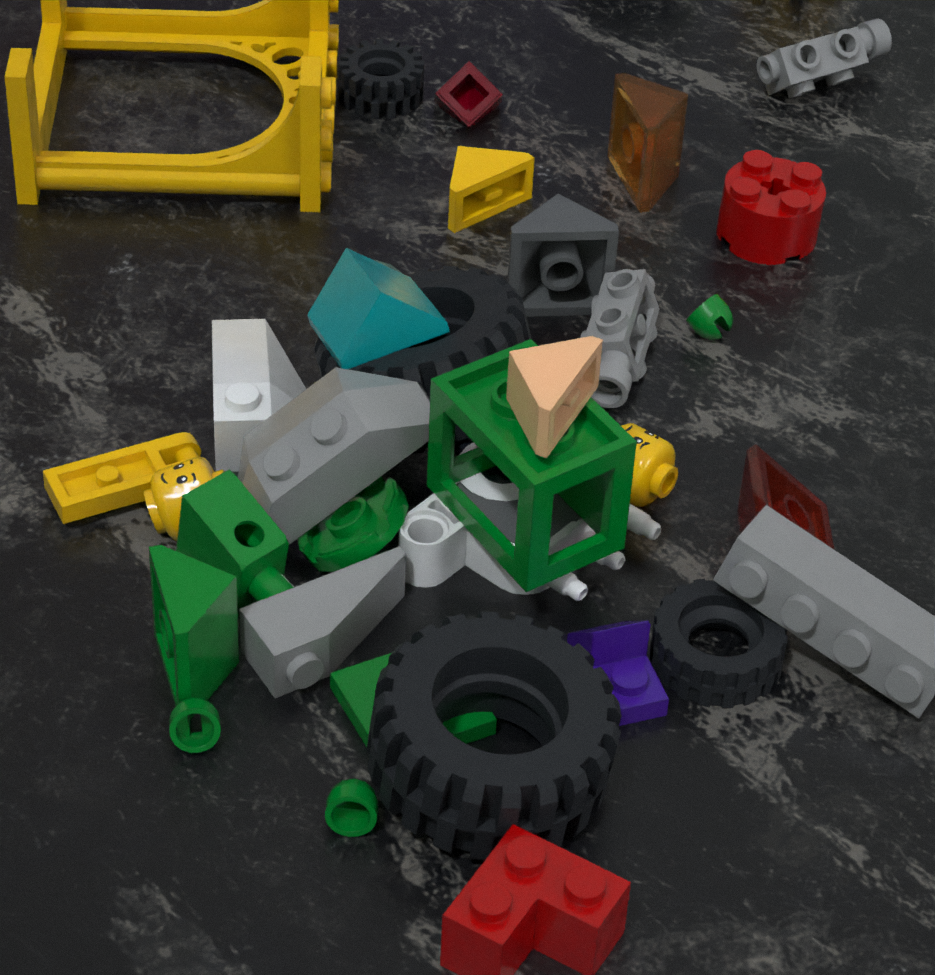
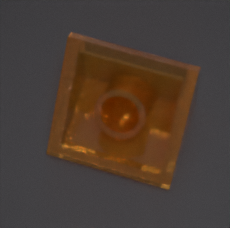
M620 73L615 74L607 156L640 213L648 212L679 176L688 94L633 75Z

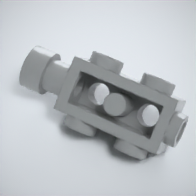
M877 18L862 22L857 27L843 29L839 32L811 40H804L797 44L779 48L770 54L760 56L757 60V72L762 82L765 83L768 96L786 91L788 98L797 97L815 90L814 82L825 79L827 87H831L853 79L852 70L869 63L868 59L889 53L892 46L891 33L887 24L881 19Z
M623 269L617 272L605 273L599 293L592 299V315L587 330L583 331L580 338L594 336L603 340L599 385L591 397L604 408L622 406L627 401L632 382L638 381L647 371L644 360L649 343L656 338L658 333L655 323L660 309L654 294L655 282L647 274L646 269Z

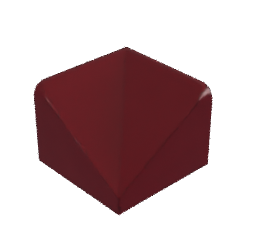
M468 61L435 93L434 102L469 129L501 103L503 94Z

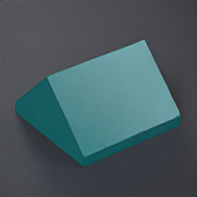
M348 248L344 250L307 314L311 327L339 367L343 369L356 367L450 332L447 321L411 277Z

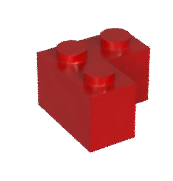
M512 824L442 916L440 966L458 975H514L531 950L534 949L583 975H595L624 934L631 882Z

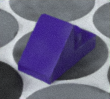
M648 620L623 621L571 632L567 635V643L573 647L579 643L595 659L593 669L601 667L607 674L613 685L612 694L615 695L620 705L621 721L619 726L667 716L669 698L647 657L650 623Z

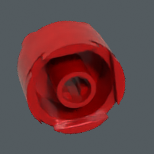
M761 150L746 152L743 155V160L731 167L725 177L716 229L720 241L724 237L730 243V252L739 258L758 264H785L786 258L800 255L799 259L810 254L816 245L826 198V188L821 180L822 170L816 164L810 162L796 163L787 159L772 157L769 153Z

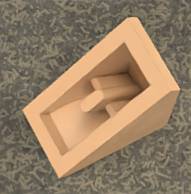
M588 336L509 351L506 399L536 455L544 458L549 456L598 388L602 339Z

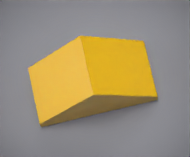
M458 146L449 189L448 229L456 233L531 199L535 157L526 152Z

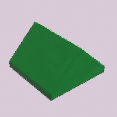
M163 545L149 547L154 635L175 706L181 700L191 697H203L208 700L239 663L236 576ZM190 714V719H192L196 714Z

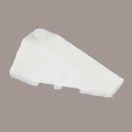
M266 319L212 320L216 471L221 469L227 471L230 469L232 472H239L244 436L306 390Z

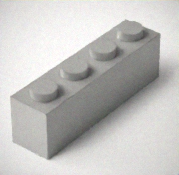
M765 505L737 537L713 581L917 718H920L935 696V616Z

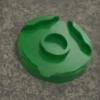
M382 476L301 535L298 538L299 550L313 567L323 572H335L374 556L393 539L404 524L409 508L406 495L395 480L389 477L385 481Z

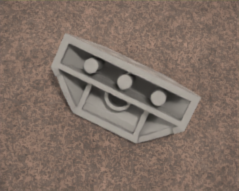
M335 367L244 436L238 479L286 535L288 543L291 544L428 442L430 399L418 382Z

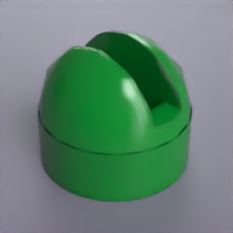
M714 294L687 318L686 323L702 338L717 340L722 338L717 325L725 331H730L733 325V314L727 303L718 294Z
M191 697L181 700L173 709L169 719V732L172 742L179 749L189 753H200L213 747L221 733L220 716L215 706L203 697ZM190 714H200L202 732H190Z
M352 778L342 780L332 788L327 797L325 820L334 832L347 837H358L367 834L376 825L378 800L374 789L369 784Z

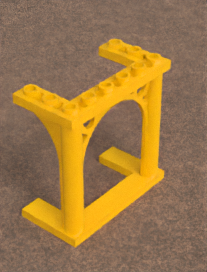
M40 0L42 27L34 65L32 48H11L5 72L17 204L38 205L40 190L294 196L300 197V212H320L321 192H331L339 24H330V12H339V0H263L247 7L227 11L67 7V0ZM67 50L198 53L230 56L247 62L266 73L279 87L284 100L279 116L268 129L247 142L220 151L199 154L48 151ZM284 56L301 57L298 61L291 64L274 63V61ZM298 76V79H290L289 77Z

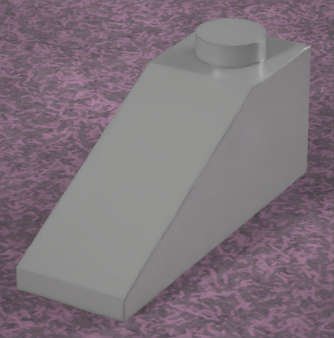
M400 546L239 609L241 652L274 698L297 689L310 687L317 681L329 677L330 673L340 666L405 596L406 553Z

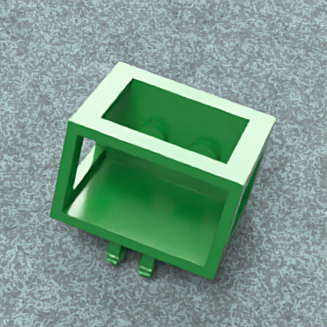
M532 339L431 378L427 487L525 592L531 591L625 548L637 441L590 397L549 456L544 458L536 455L506 399L509 351L538 346ZM457 424L478 448L454 457L455 426ZM497 466L519 489L515 546L455 483ZM554 494H558L589 525L596 535L549 555Z

